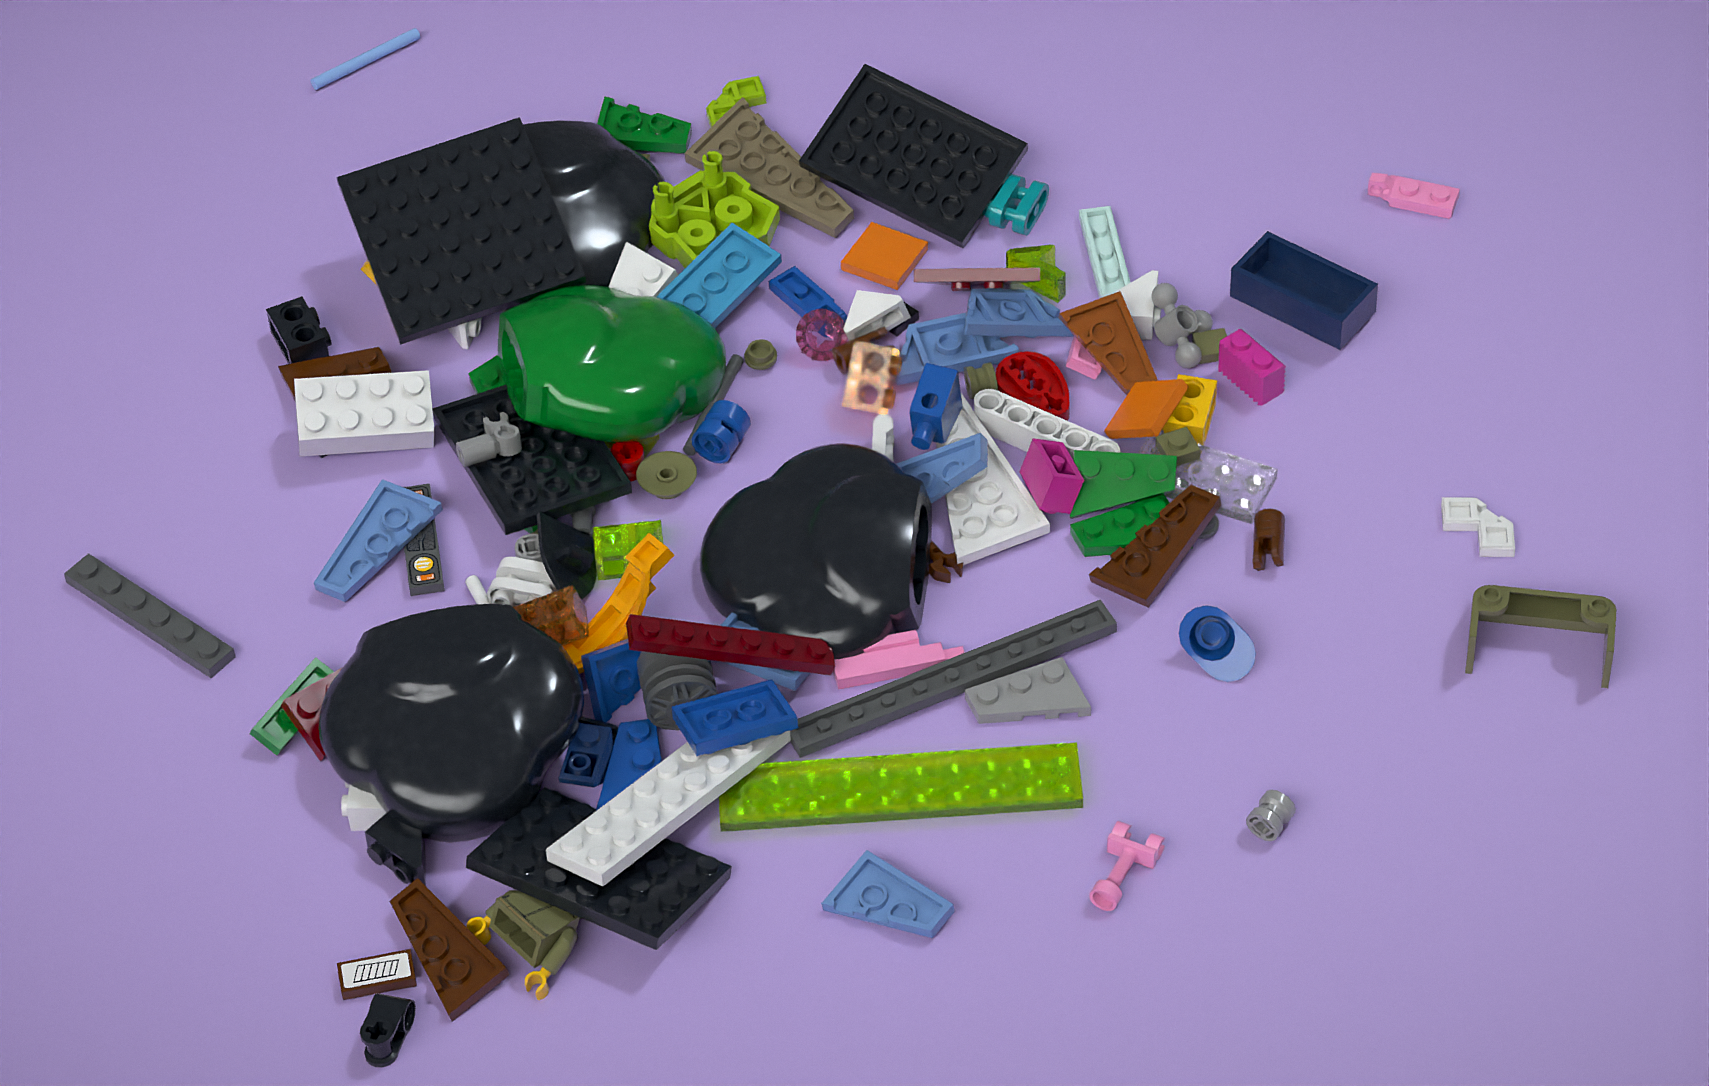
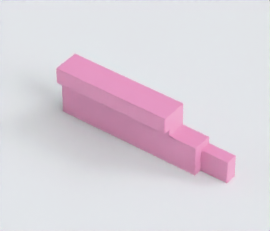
M912 630L888 635L876 644L863 649L864 653L843 659H834L835 668L833 673L839 690L905 677L965 652L963 646L943 650L941 642L920 646L917 631Z

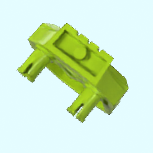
M716 151L707 152L708 161L705 154L702 156L704 171L696 172L674 187L668 182H659L658 186L654 185L653 187L654 200L651 204L652 214L649 223L651 242L667 257L673 260L677 258L684 268L703 252L731 223H734L770 246L780 221L779 206L751 191V184L737 173L723 172V158Z

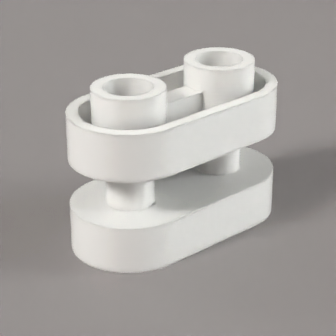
M505 557L501 560L496 571V578L492 580L487 591V597L492 604H509L518 613L528 614L533 617L550 615L557 602L556 595L559 594L549 578L543 562L518 557Z

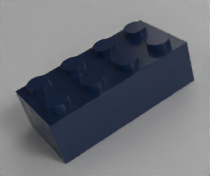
M1269 231L1231 268L1230 297L1339 350L1346 345L1376 312L1378 283Z

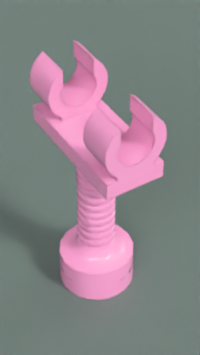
M1117 821L1107 839V852L1119 856V859L1106 880H1099L1094 885L1089 894L1091 902L1102 910H1114L1122 898V891L1119 886L1132 864L1135 862L1154 869L1156 861L1161 857L1165 847L1162 845L1164 837L1151 833L1145 845L1129 840L1131 833L1128 831L1132 825Z

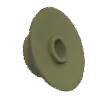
M662 451L648 456L640 463L636 472L639 485L648 493L661 499H673L680 496L691 487L697 476V468L693 460L687 455L675 451Z

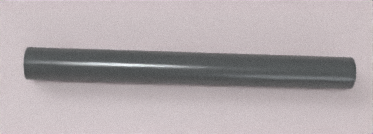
M733 354L731 356L718 394L702 411L683 447V451L687 455H695L696 451L692 446L691 438L701 422L704 421L713 404L719 400H724L744 360L740 355Z

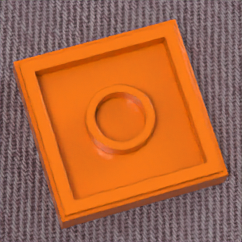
M871 222L842 259L841 270L898 290L928 251V242Z
M1183 379L1135 382L1104 432L1110 439L1157 437L1186 393L1188 385Z

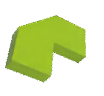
M759 76L730 81L722 89V94L716 100H712L706 107V116L710 127L742 97L749 103V107L767 104L766 94Z

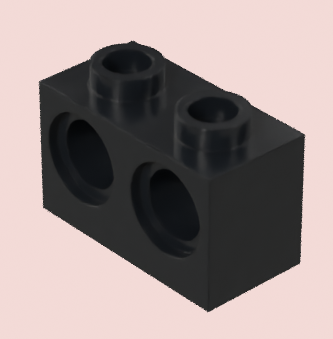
M303 296L266 309L270 332L288 364L329 356L327 347L332 345L330 335L326 327L320 328V320L314 307L309 308Z

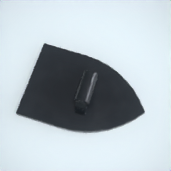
M539 512L537 514L538 541L545 570L569 605L576 604L591 592L596 582L597 567L594 537Z

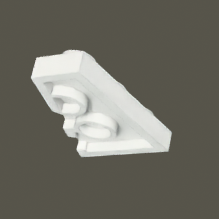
M626 242L609 288L635 296L657 297L678 274L674 268Z

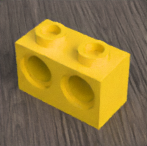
M1178 374L1177 379H1183L1188 385V389L1162 431L1165 434L1187 427L1199 448L1203 451L1216 407L1217 380Z

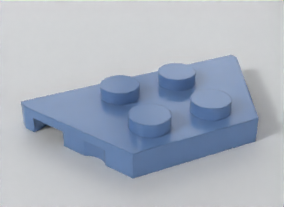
M971 289L963 332L965 335H986L1001 338L1008 336H1025L1028 338H1036L1038 336L1074 337L1071 331L1058 318L1060 309L1045 302L1031 290Z
M966 313L910 324L905 336L906 342L902 346L899 368L895 372L896 385L919 381L926 363L962 372L964 367L968 366L980 368L983 363L999 364L1007 356L1018 353L1019 348L1014 343L1009 346L997 336L965 335L963 332Z

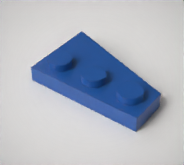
M628 639L581 656L595 720L609 721L612 718L611 714L620 706L629 704L635 698L634 695L641 689L636 662L642 651L629 650Z
M649 719L621 722L619 724L596 810L600 809L662 762L657 726L653 725Z

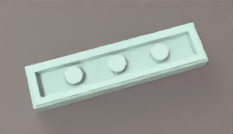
M1111 206L1079 210V220L1099 298L1116 293L1117 290L1131 282Z

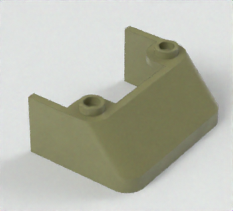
M1498 585L1481 586L1474 592L1472 598L1465 673L1472 674L1478 621L1605 634L1601 688H1608L1614 654L1616 606L1610 599L1603 596Z

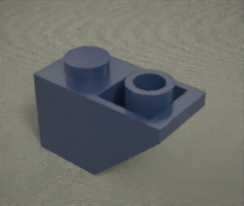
M580 723L579 729L568 747L558 777L559 783L593 788L603 784L613 750L611 727Z

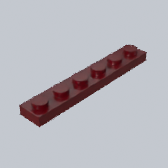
M630 614L626 621L629 650L830 676L835 668L832 648L828 647L825 641L818 638Z

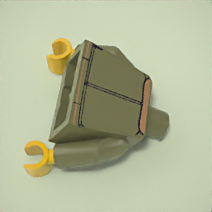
M509 890L503 896L496 898V902L485 911L486 916L484 918L473 917L467 922L466 927L484 945L491 939L490 927L533 968L539 965L542 966L540 971L530 972L525 977L527 992L531 990L533 985L541 984L535 993L536 998L541 1000L549 993L547 979L551 974L556 975L569 957L577 941L578 935L576 930L581 918L518 890Z

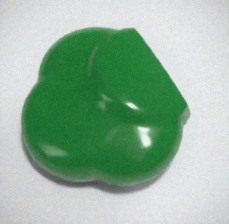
M576 285L541 294L527 303L506 310L500 314L497 351L502 375L513 407L523 420L545 428L566 431L581 437L606 442H632L647 439L663 433L673 424L692 419L702 413L714 400L723 383L726 370V349L722 338L710 322L691 309L674 301L653 296H635L603 286Z

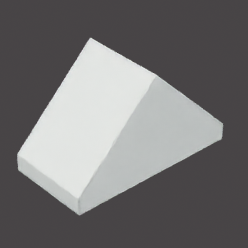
M857 290L843 330L850 341L884 326L889 331L911 317L901 296Z

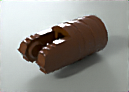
M885 326L832 349L834 362L843 375L858 369L856 354L874 351L870 342L880 340L888 334ZM887 345L880 349H890L891 355L897 353L894 345Z
M1276 509L1260 510L1254 517L1252 563L1253 569L1257 571L1265 569L1266 554H1271L1274 565L1277 567L1284 565L1285 516Z

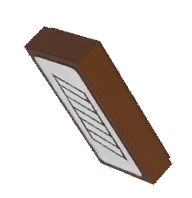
M411 949L337 963L343 1000L417 986Z

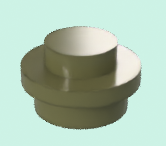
M759 339L752 341L744 353L745 362L753 369H768L776 363L777 351L772 343L767 340Z

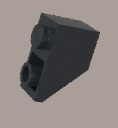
M388 813L384 814L365 831L369 857L376 864H384L391 869L403 883H412L418 878L426 886L425 841L422 831L399 822Z

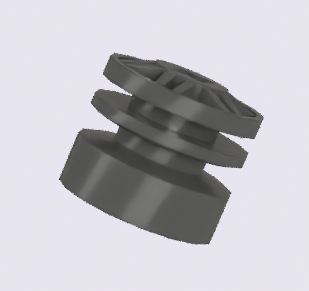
M650 652L640 653L636 662L646 715L653 725L666 730L678 731L680 729L672 717V706L718 694L711 660Z

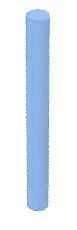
M413 28L310 80L315 90H318L421 38L420 33L416 28Z

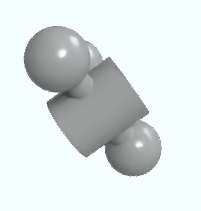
M1169 283L1158 284L1153 289L1151 298L1155 306L1164 309L1166 315L1155 323L1156 336L1167 346L1178 344L1179 347L1175 353L1177 363L1183 368H1193L1200 363L1202 353L1195 343L1189 342L1187 336L1191 333L1211 330L1213 325L1212 317L1204 310L1193 311L1186 305H1179L1175 308V303L1178 299L1175 287Z

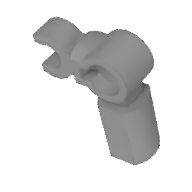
M500 413V421L491 422L488 417L483 418L486 434L456 443L458 458L464 467L496 458L497 453L502 456H513L521 451L519 428L509 423L506 413Z

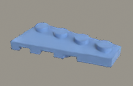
M382 479L314 581L315 590L346 602L443 511L441 502Z

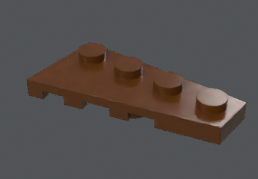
M1191 484L1159 512L1160 517L1151 525H1144L1135 533L1136 538L1125 548L1119 547L1113 552L1108 563L1101 569L1096 567L1088 574L1090 581L1149 608L1221 507L1220 496Z
M418 878L389 901L452 1022L510 975L506 966Z

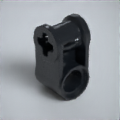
M376 993L372 998L369 1012L360 1028L361 1040L366 1045L364 1055L366 1061L371 1066L386 1067L397 1059L405 1037L411 1030L416 1011L414 1000Z

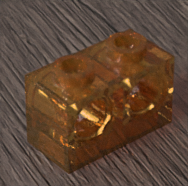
M854 341L842 407L880 415L883 413L885 415L888 414V409H893L896 399V390L892 389L894 377L899 376L902 368V357L899 356L900 350ZM876 354H881L884 358V365L879 371L874 372L870 366L871 358ZM874 386L877 389L878 397L874 403L867 404L864 400V393L867 388Z
M573 585L513 607L522 616L524 621L545 632L562 646L589 637L587 608Z

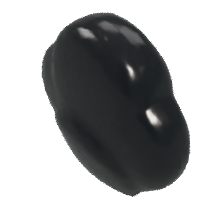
M563 120L523 124L584 271L586 282L579 285L609 287L626 242L647 254L648 250L653 246L649 229L652 214L651 204L654 200L653 187L654 185L658 186L659 182H666L664 177L647 158L614 138L610 132L599 124Z
M847 443L826 444L805 450L786 461L771 477L745 487L734 494L718 510L705 532L700 552V573L706 594L713 606L726 618L731 613L738 615V620L756 627L760 631L821 639L827 643L828 647L832 648L834 659H843L864 653L863 649L876 644L888 635L917 630L921 625L929 579L932 504L923 481L912 475L905 474L897 464L878 451Z
M476 604L430 610L389 621L373 627L362 634L355 653L331 682L323 699L318 726L320 742L331 766L339 777L348 785L350 784L357 789L373 794L384 811L394 819L421 830L425 839L447 843L470 841L491 835L510 817L519 814L522 809L529 807L534 802L542 786L547 769L568 748L579 729L584 709L583 684L576 665L564 647L545 632L524 621L522 616L509 604Z

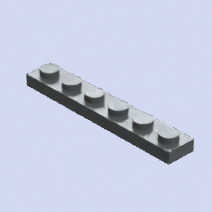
M89 553L64 573L67 584L209 678L215 676L236 658L234 648Z

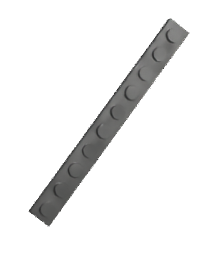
M1101 599L798 718V728L790 730V742L801 758L965 692V689L1015 673L1116 633L1117 622Z

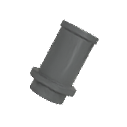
M592 506L571 513L572 527L593 537V516L596 513V507Z

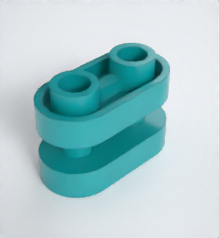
M1012 174L1004 182L995 199L986 210L985 216L989 218V225L1004 229L1008 222L1012 221L1013 232L1027 236L1046 206L1049 196V185L1035 180L1029 188H1025V178Z

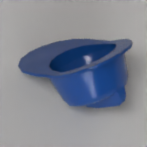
M1205 605L1195 607L1184 616L1178 633L1180 643L1185 651L1209 675L1217 680L1231 682L1240 680L1250 672L1256 657L1254 642L1226 612L1218 607Z

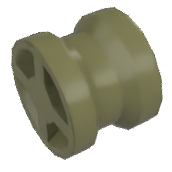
M991 362L983 363L980 368L964 367V381L970 399H974L975 395L984 389L998 391L996 374Z

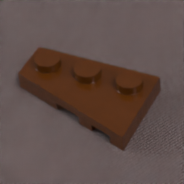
M379 347L278 366L281 377L294 401V379L392 373L389 363Z

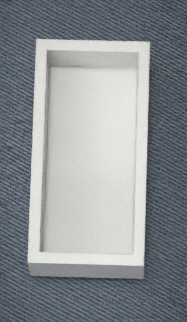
M429 370L294 379L299 456L434 448V422Z

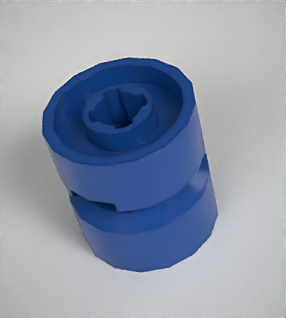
M728 400L715 402L691 438L695 451L710 462H727L751 426L749 415L741 406Z

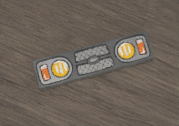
M430 483L404 487L432 499ZM434 518L404 546L410 596L445 591Z

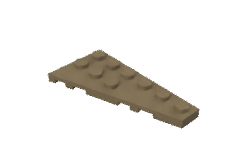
M743 97L684 153L686 163L704 171L702 156L705 154L708 161L707 152H719L723 158V172L737 173L751 184V191L778 205L779 210L834 238L854 219L853 209L832 188H828L820 180L819 176L800 167L799 160L801 156L776 131H772L765 124L764 118L759 113L755 114L749 108V103Z

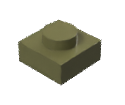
M1187 427L1156 437L1155 446L1160 454L1177 456V466L1200 459L1201 449Z

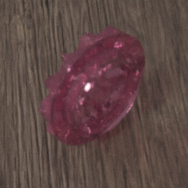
M816 309L805 314L796 326L795 341L798 343L801 353L810 357L812 361L827 362L833 359L832 349L846 343L848 340L843 330L845 323L839 315L827 309ZM824 323H826L825 335L833 340H824L817 348V337L810 332L819 331Z

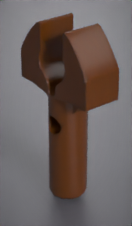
M931 540L930 559L933 561V563L929 564V574L931 577L940 582L951 583V573L943 565L952 567L962 577L964 562L957 564L956 552L944 554Z

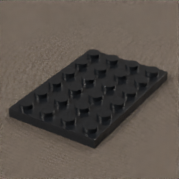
M864 64L800 158L799 164L801 168L964 248L984 218L989 204L995 199L1004 182L1012 175L1028 151V143L872 66Z
M507 385L432 408L434 420L457 457V442L486 434L483 424V418L488 417L491 422L500 421V413L504 412L508 415L509 423L519 428L522 449L518 454L502 456L497 453L496 458L464 467L505 535L537 525V514L539 512L556 519L632 493L630 480L604 441L581 437L566 431L545 428L523 420L513 407L507 392Z
M546 787L538 793L536 799L529 807L522 809L519 814L510 817L467 855V869L654 950H657L730 879L732 869L731 865L723 863L712 856L704 855L681 843L665 838L606 885H598L548 862L546 849L597 810L589 804L581 803Z

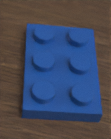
M772 679L672 706L673 720L696 756L712 754L718 750L736 745H745L757 739L781 735L786 731L798 728L797 715Z

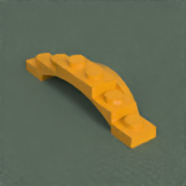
M648 533L625 556L629 563L620 582L601 610L576 635L562 644L576 665L579 674L584 672L581 660L582 655L628 639L626 621L629 615H642L647 597L656 589L650 580L675 556L667 546L652 534Z

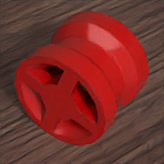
M638 441L616 442L611 448V453L630 482L637 480V468L644 460L642 444Z

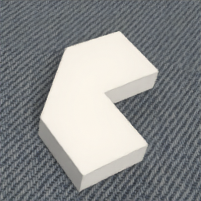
M1442 497L1443 531H1477L1480 557L1515 556L1514 528L1511 521L1503 516L1498 517L1486 508L1487 505L1478 498Z

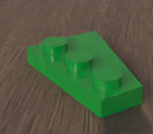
M1165 495L1141 500L1070 524V534L1084 557L1111 555L1119 547L1125 548L1136 538L1135 533L1144 525L1149 526L1160 517L1159 512L1170 502Z

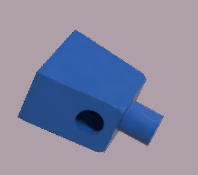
M930 363L925 364L909 411L913 435L911 443L916 448L928 450L932 442L942 444L947 441L962 409L958 370Z

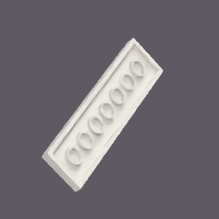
M790 731L696 756L688 742L549 846L546 849L547 861L598 885H606L790 742Z

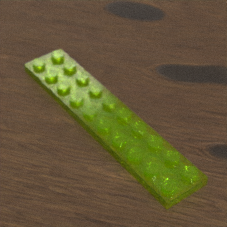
M1077 742L761 763L719 796L721 832L1083 808V791Z

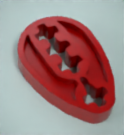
M1025 351L1011 354L998 364L995 372L998 391L1064 420H1069L1070 402L1068 386L1063 374L1050 358L1037 352ZM1023 370V377H1024V379L1021 380V372H1020V371ZM1033 380V389L1030 390V381Z

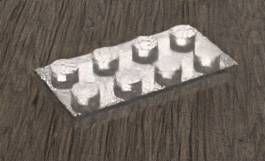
M1147 437L1138 454L1161 455L1155 446L1156 437ZM1198 444L1201 449L1200 459L1177 466L1175 492L1164 495L1175 499L1192 484L1220 496L1222 505L1216 513L1252 524L1255 514L1262 507L1277 479L1278 469Z

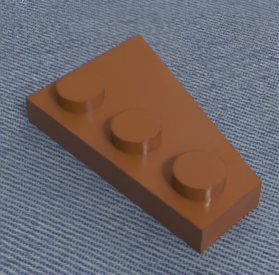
M1121 291L1059 313L1058 318L1126 395L1135 382L1158 380Z

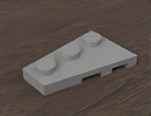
M1063 657L965 689V700L979 724L1022 721L1025 716L1045 715V719L1059 718L1060 713L1078 712V717L1091 716V706Z

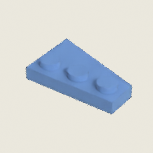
M978 433L896 464L905 474L912 475L923 481L932 504L988 467V440L982 433Z
M868 850L863 853L821 903L823 911L930 938L936 935L955 912L953 903Z

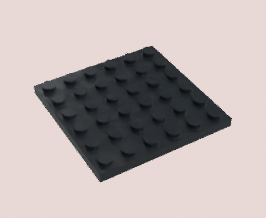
M520 117L336 177L400 345L529 302L541 294L586 282L584 271Z

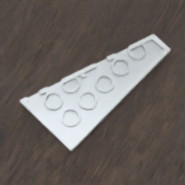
M961 393L962 409L947 441L942 444L936 443V448L978 433H982L988 440V467L945 495L957 564L964 562L963 565L1048 534L1050 533V523L1043 512L1039 510L1036 502Z

